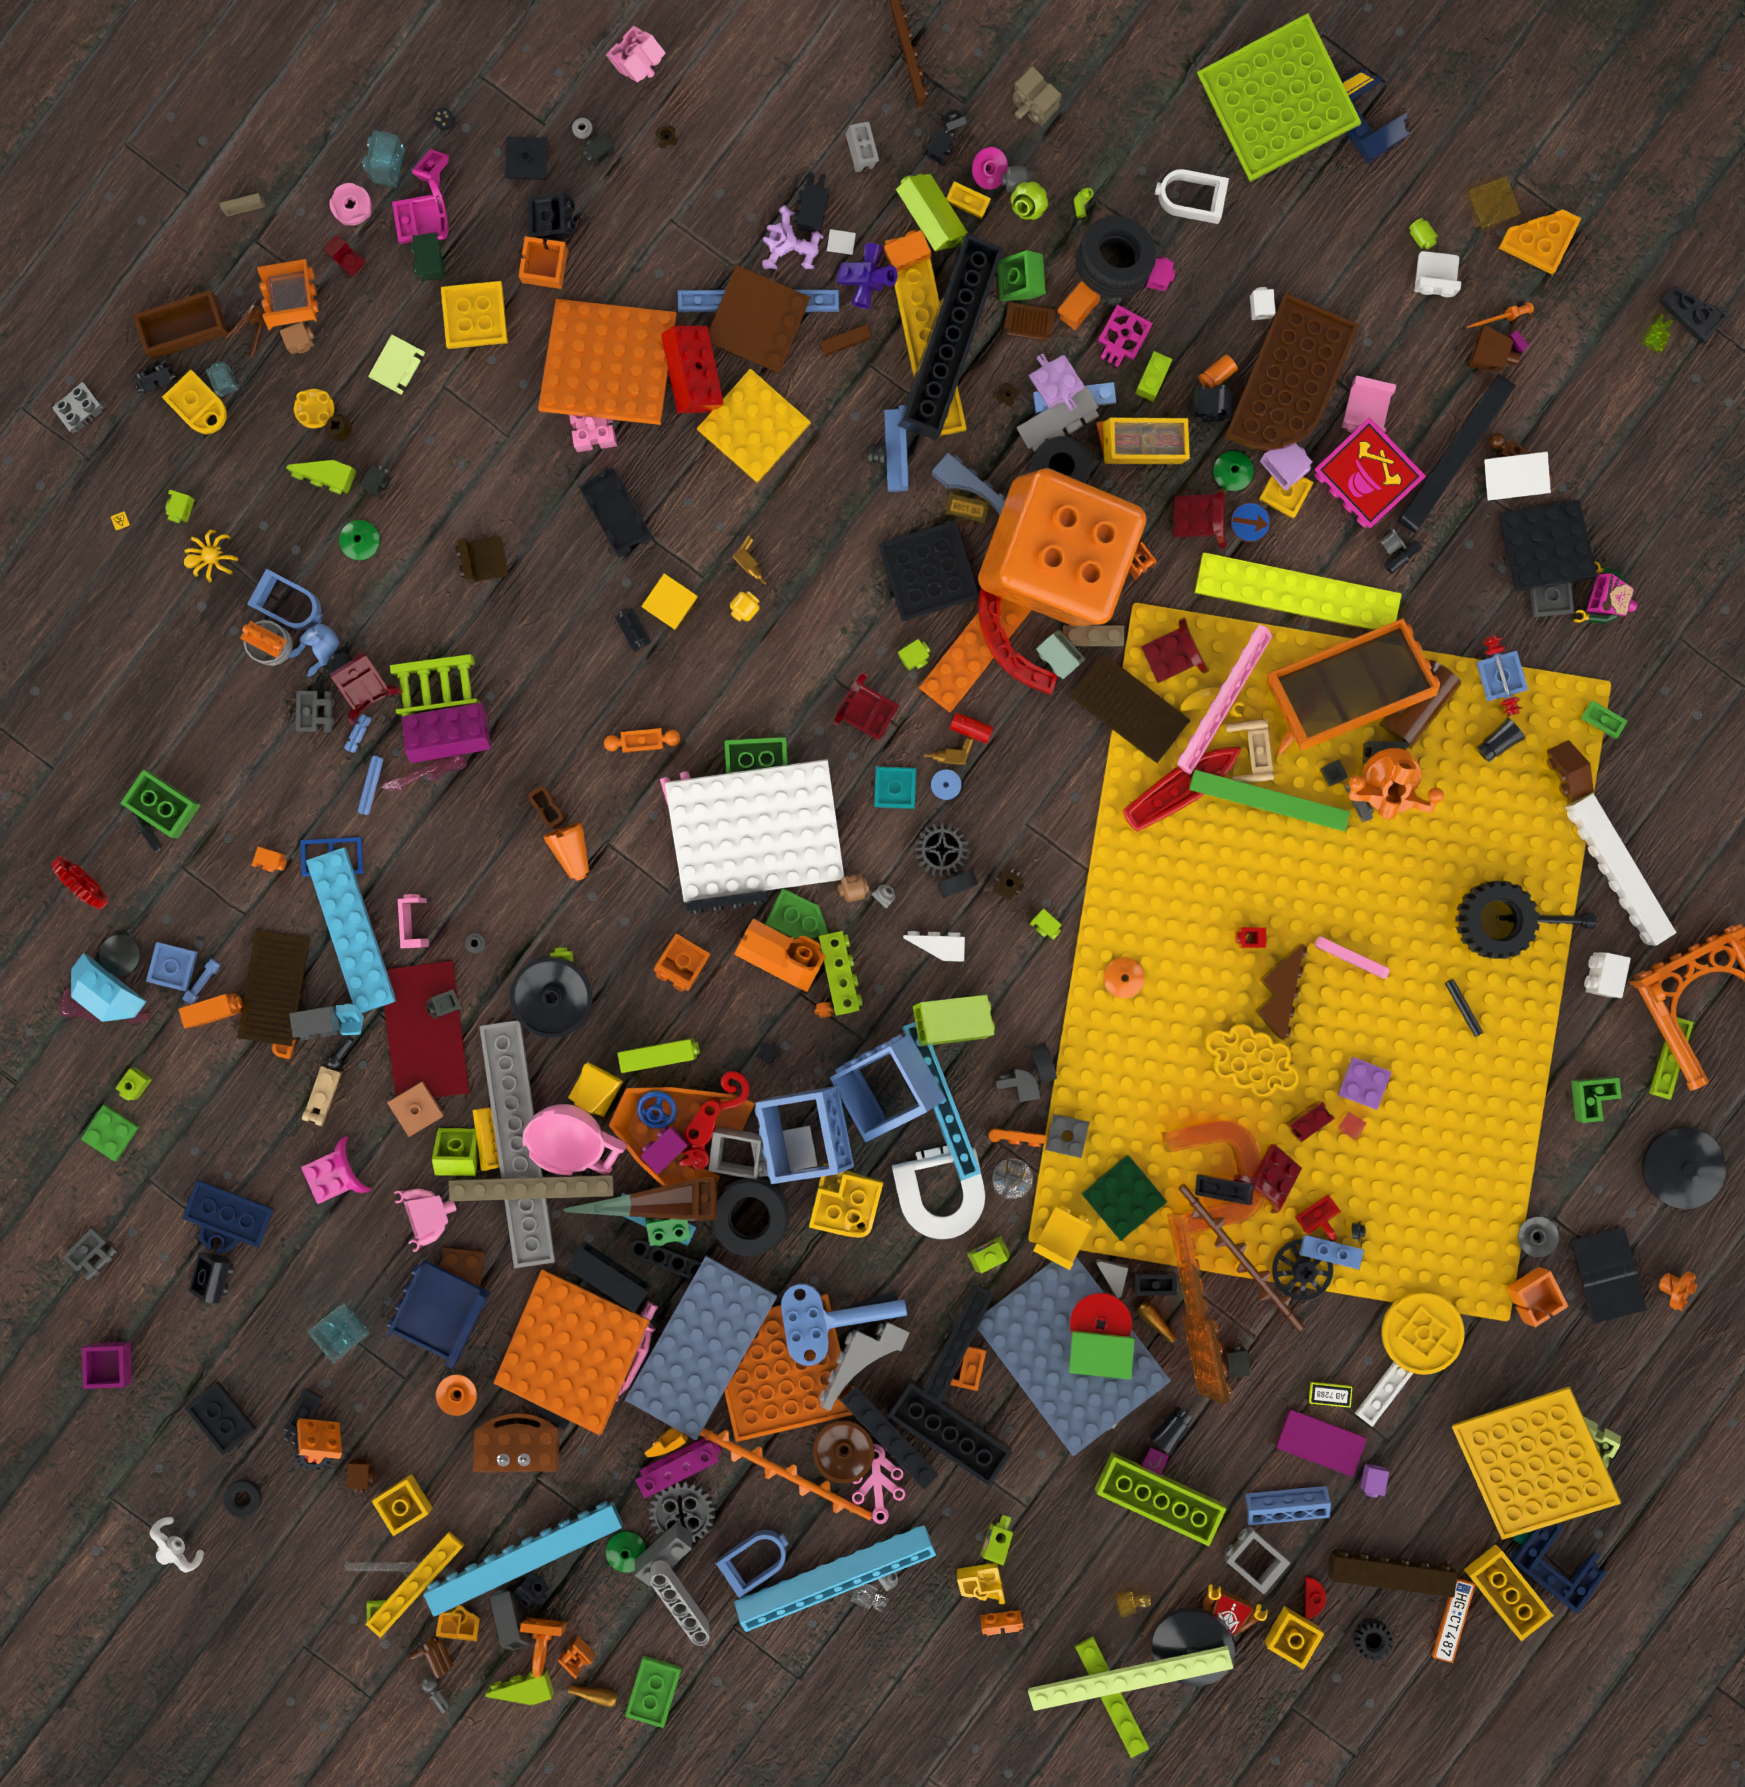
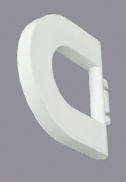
M946 1145L942 1146L943 1154L940 1151V1147L924 1150V1158H922L921 1151L916 1152L917 1160L892 1165L899 1201L905 1218L915 1230L925 1236L936 1239H949L967 1232L979 1219L985 1203L983 1180L981 1174L961 1181L963 1201L959 1209L953 1214L936 1216L928 1212L923 1206L915 1170L953 1162ZM971 1147L979 1166L975 1147Z

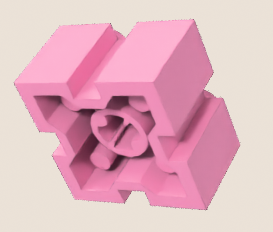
M633 26L622 37L624 40L620 44L616 43L606 56L619 73L639 82L646 76L649 78L654 76L655 72L650 66L657 65L666 53L651 34L645 31L642 32L641 29Z
M569 415L573 428H577L576 431H572L574 448L577 452L593 450V445L599 444L601 449L617 446L615 430L612 425H609V423H613L612 419Z

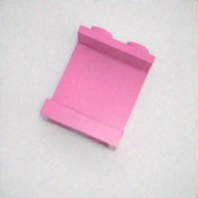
M1356 376L1352 381L1342 428H1347L1348 432L1353 433L1370 417L1385 433L1386 428H1384L1387 411L1390 398L1395 393L1396 385Z
M406 894L404 899H398L400 948L429 947V939H412L410 904L427 903L426 898H420V895Z

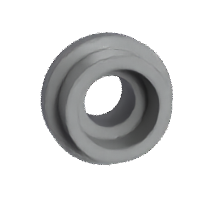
M579 118L574 121L572 130L577 138L585 139L591 135L593 127L588 119ZM579 126H586L584 130H579Z

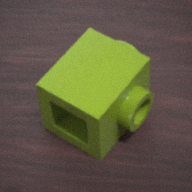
M917 639L900 650L898 656L908 671L915 667L920 669L928 663L927 659H929L928 653L930 649L924 641L921 643Z
M130 1068L115 1089L120 1092L119 1095L128 1101L130 1099L136 1100L142 1095L152 1081V1078L138 1068Z

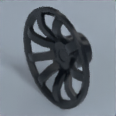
M1297 1239L1286 1243L1278 1250L1272 1263V1275L1276 1286L1285 1295H1289L1292 1299L1310 1300L1320 1296L1330 1285L1333 1277V1263L1327 1262L1328 1271L1317 1270L1316 1266L1322 1260L1314 1259L1310 1261V1257L1306 1256L1301 1258L1296 1245H1300L1302 1239ZM1290 1247L1297 1260L1295 1262L1282 1256ZM1279 1260L1291 1266L1292 1270L1277 1272ZM1316 1275L1327 1276L1322 1287L1315 1281ZM1293 1276L1294 1278L1283 1287L1278 1277ZM1297 1282H1300V1295L1289 1292ZM1310 1282L1317 1291L1306 1295V1284Z

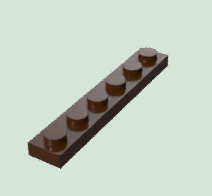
M889 0L917 107H921L926 104L928 90L926 85H922L921 82L923 72L921 66H917L915 60L918 59L916 47L911 45L910 40L913 39L911 28L906 27L907 13L905 7L901 8L900 1L902 0Z

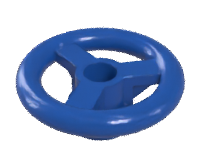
M650 1091L639 1099L637 1114L640 1120L648 1127L661 1129L673 1123L677 1116V1106L673 1098L667 1093ZM657 1097L655 1104L647 1109H643L647 1099ZM663 1099L671 1107L670 1117L663 1111Z

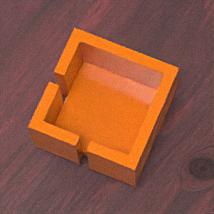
M525 236L522 251L524 258H521L519 270L521 282L562 289L568 255L566 243L547 240L545 244L543 239Z
M1541 1267L1534 1269L1506 1287L1513 1303L1517 1304L1516 1309L1523 1323L1533 1327H1537L1550 1318L1549 1314L1554 1316L1568 1307L1552 1272Z

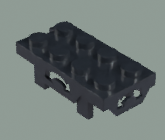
M614 467L598 473L579 486L580 491L618 558L630 553V547L640 542L641 545H644L654 539Z

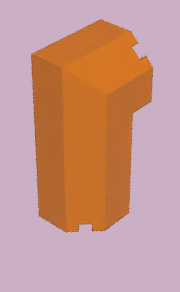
M755 919L751 921L734 954L808 992L826 957L824 952L823 954L821 953V946L818 942L806 936H799L798 939L788 937Z

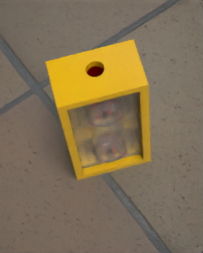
M1109 418L1103 423L1104 464H1182L1190 459L1188 418Z

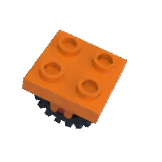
M299 1418L297 1423L298 1440L295 1444L297 1464L301 1468L306 1466V1470H310L311 1467L313 1470H317V1467H320V1469L324 1468V1464L328 1466L329 1461L332 1462L333 1458L340 1459L342 1455L340 1422Z

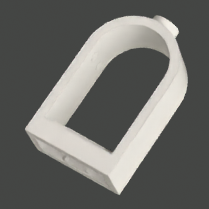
M1183 169L1175 170L1169 173L1162 183L1157 182L1155 195H1159V202L1162 208L1171 215L1219 224L1229 178ZM1175 180L1213 186L1215 189L1211 210L1205 211L1173 204L1166 196L1165 187Z

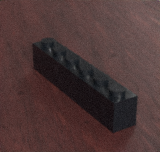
M851 1383L837 1397L920 1487L925 1490L938 1476L936 1471L854 1384Z

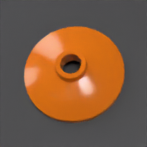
M1115 959L1105 969V987L1116 997L1130 998L1141 990L1144 984V972L1141 966L1133 959ZM1127 974L1128 981L1123 982L1121 976Z
M450 1375L443 1379L437 1387V1404L442 1411L449 1415H464L476 1403V1387L466 1376ZM459 1390L461 1397H456L454 1392Z

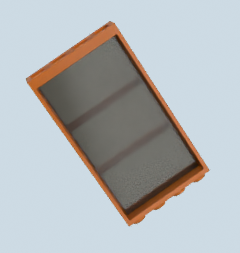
M1404 619L1267 674V684L1300 751L1438 694L1440 687L1439 679L1436 675L1433 676L1429 660L1427 658L1424 659L1421 653L1422 647L1418 641L1415 642L1412 636V627L1410 624H1406Z

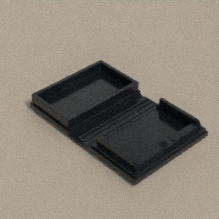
M1625 1227L1570 1240L1578 1272L1581 1275L1585 1289L1584 1292L1593 1324L1647 1310Z

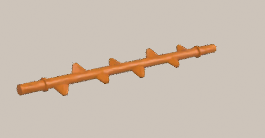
M702 1429L700 1436L730 1450L732 1461L735 1462L744 1457L764 1467L765 1478L769 1479L778 1474L798 1484L801 1496L812 1491L833 1502V1512L835 1513L845 1508L850 1513L853 1512L869 1521L871 1520L872 1512L832 1493L829 1481L826 1480L818 1486L798 1476L795 1464L785 1469L763 1458L761 1447L758 1446L754 1450L749 1451L729 1441V1431L727 1430L717 1435L712 1430Z

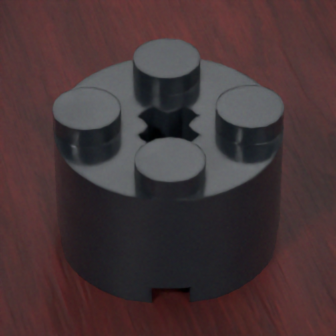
M1216 385L1215 388H1207L1206 386L1194 387V391L1191 393L1192 420L1197 421L1198 417L1202 418V422L1214 423L1225 421L1227 416L1228 419L1232 418V392L1227 390L1226 385Z

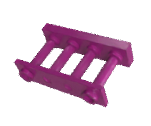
M703 1437L641 1468L642 1476L637 1478L636 1482L644 1498H647L719 1462L717 1455L722 1453L720 1445Z

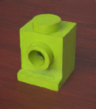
M169 489L168 494L172 496L166 503V514L169 515L168 520L175 523H180V521L188 522L195 499L189 495Z
M1042 909L1029 923L1031 926L1037 925L1036 931L1043 937L1047 935L1053 940L1061 932L1059 929L1061 924L1045 909Z

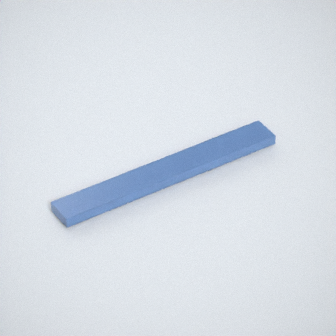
M678 290V312H717L725 290ZM796 290L811 297L805 312H839V290Z

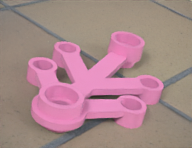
M874 1444V1451L878 1452L879 1456L873 1459L872 1474L860 1489L852 1494V1500L855 1504H861L866 1493L874 1485L875 1508L872 1512V1518L876 1523L883 1524L888 1520L889 1514L883 1504L882 1485L892 1492L894 1499L898 1501L904 1499L905 1490L895 1485L881 1473L880 1464L891 1472V1476L895 1480H900L903 1477V1470L885 1457V1450L881 1445ZM895 1470H899L901 1474L899 1476H895L893 1472ZM860 1478L857 1481H854L853 1483H860L862 1481V1478ZM898 1490L903 1492L900 1497L895 1495V1492ZM860 1494L862 1499L856 1500L854 1496ZM883 1513L884 1518L878 1519L877 1514Z

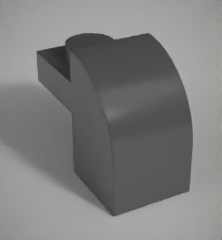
M1015 1068L1013 1069L1015 1077H1011V1074L1000 1075L999 1079L995 1080L996 1089L1016 1086L1019 1102L1040 1099L1037 1081L1026 1070Z

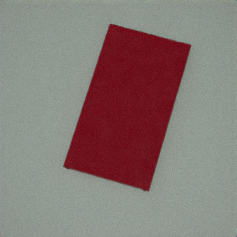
M448 960L447 962L386 969L396 998V1002L384 1005L395 1097L422 1081L434 1098L470 1093L460 1011L456 1010L433 1019L426 1009L427 1000L450 990H454L458 1000L453 961Z

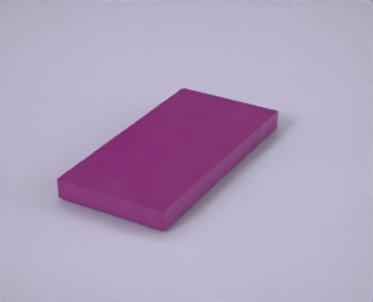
M1289 1408L1275 1447L1353 1477L1367 1438Z

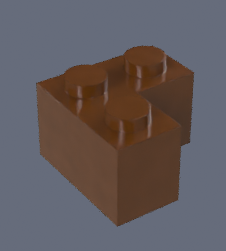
M1570 740L1547 750V765L1550 770H1554L1557 773L1561 784L1559 785V790L1564 797L1567 796L1571 802H1574L1594 792L1591 764Z

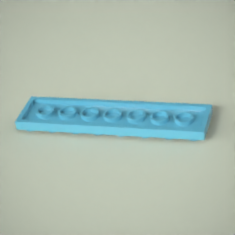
M341 848L306 860L353 1005H356L360 1012L364 1013L396 1002L347 849Z

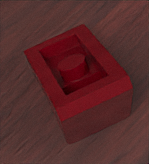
M337 235L322 249L351 277L366 263Z

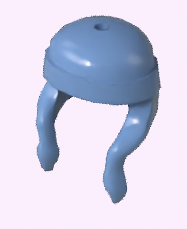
M317 624L309 628L300 637L299 641L301 644L290 653L289 658L298 656L306 645L312 646V650L319 662L309 669L307 676L310 677L320 667L326 665L330 657L335 654L340 643L339 638L328 626Z

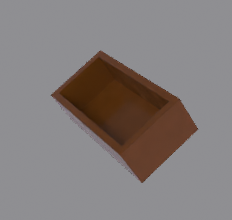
M211 290L133 315L145 354L151 359L229 335L218 298Z

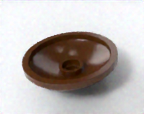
M847 1420L832 1422L825 1426L815 1439L813 1446L814 1462L820 1473L833 1482L851 1483L857 1481L869 1471L873 1463L874 1444L872 1438L861 1425ZM842 1446H846L848 1448V1452L843 1453L841 1452L840 1448Z

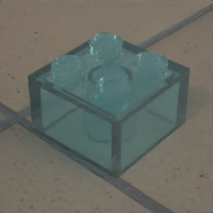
M373 130L372 136L368 138L367 147L369 150L367 156L363 159V168L373 183L396 188L405 148L397 135Z
M345 1302L307 1331L332 1363L340 1359L370 1334Z

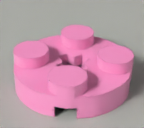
M345 183L335 189L334 195L330 199V209L335 218L343 225H358L371 215V199L364 188L353 183ZM349 200L356 202L352 209L346 208Z

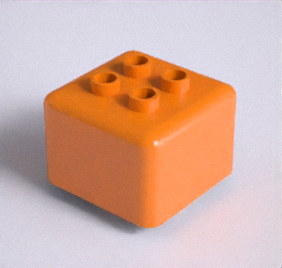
M1044 468L1019 476L1011 484L979 572V584L983 590L1071 626L1104 624L1111 619L1146 525V514L1138 505L1052 469Z

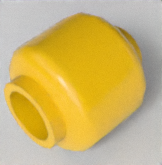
M749 591L746 593L740 592L730 603L731 615L739 622L742 619L748 622L759 611L758 603L760 601Z

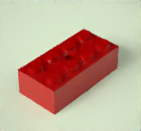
M673 326L663 332L661 337L677 413H706L723 406L724 403L708 326Z

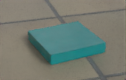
M876 767L874 807L915 809L916 768Z

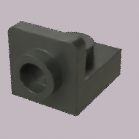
M454 990L427 1000L426 1005L427 1012L433 1019L461 1008Z

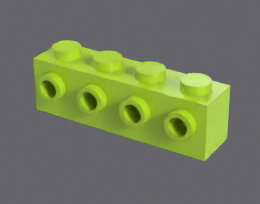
M843 931L819 936L822 954L824 952L826 956L824 963L835 1015L860 1011L859 1006H863L861 994L856 995L855 986L859 985L856 974L852 975L851 967L854 966L852 954L848 955L846 948L850 946L848 934L844 935Z

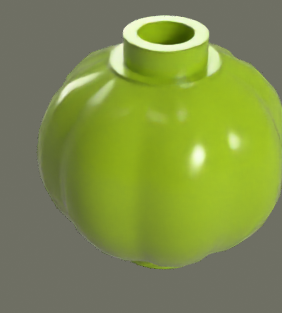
M1037 182L1020 183L1011 195L1013 211L1024 220L1040 218L1048 207L1046 190Z

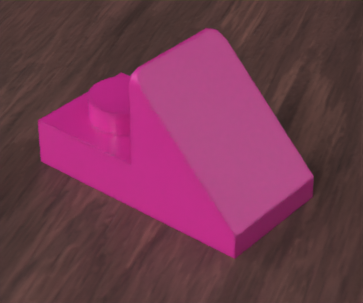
M430 149L413 168L412 173L429 183L430 179H434L439 186L440 172L448 164L449 155Z

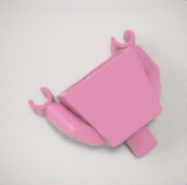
M420 1188L395 1191L394 1194L399 1193L401 1195V1200L395 1202H404L415 1238L408 1243L415 1242L417 1244V1247L412 1251L416 1252L422 1246L436 1241L448 1223L446 1214L456 1211L454 1201L442 1203L440 1195L435 1196L432 1191Z

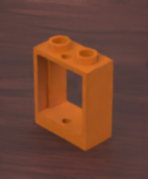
M231 993L179 1008L178 1010L185 1029L198 1027L242 1012L243 1002L241 997L237 996V993Z

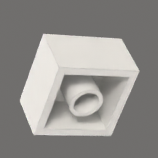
M1593 953L1588 964L1590 968L1589 976L1585 978L1584 982L1585 992L1612 998H1622L1631 958L1610 953Z

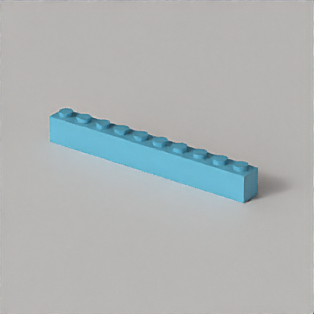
M607 1501L598 1504L596 1509L591 1512L585 1510L577 1515L578 1518L572 1521L566 1519L558 1524L559 1527L553 1530L549 1527L541 1531L540 1536L536 1538L530 1536L522 1540L519 1546H508L502 1550L503 1553L500 1555H489L483 1559V1563L478 1565L476 1563L470 1564L465 1567V1571L459 1574L456 1571L446 1576V1580L440 1583L438 1580L427 1585L423 1595L433 1617L621 1529L623 1522L614 1502L607 1503Z
M925 1525L915 1527L909 1532L895 1535L884 1542H877L869 1548L857 1550L854 1554L840 1557L834 1562L820 1565L809 1572L800 1573L797 1577L783 1580L777 1585L763 1588L752 1595L743 1596L741 1599L734 1601L739 1622L745 1632L934 1557L936 1553Z

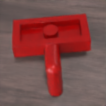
M1329 1194L1295 1216L1296 1221L1307 1235L1322 1227L1331 1242L1337 1240L1335 1230L1328 1221L1340 1214L1341 1210Z

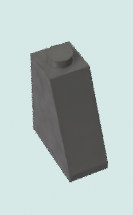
M507 1589L497 1591L495 1596L490 1597L500 1646L514 1651L531 1645L528 1633L520 1632L523 1617L516 1596Z

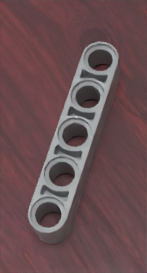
M658 1560L652 1563L650 1583L695 1645L702 1646L708 1643L710 1638L709 1621L665 1561Z

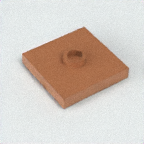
M423 1081L388 1102L389 1107L408 1137L444 1116V1113Z

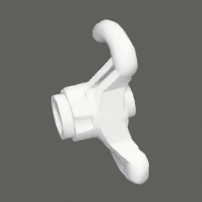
M165 1517L158 1520L150 1530L151 1538L159 1546L156 1553L158 1562L164 1565L173 1562L183 1572L193 1571L202 1562L204 1552L198 1550L194 1560L189 1563L183 1554L185 1550L183 1540L177 1536L168 1538L160 1531L161 1527L174 1522L173 1517Z

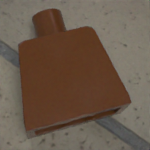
M1484 325L1479 330L1468 367L1499 372L1506 366V363L1517 365L1521 354L1510 351L1513 344L1511 338Z

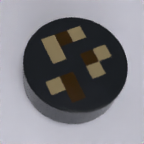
M440 108L433 115V121L440 130H449L454 125V116L449 109Z

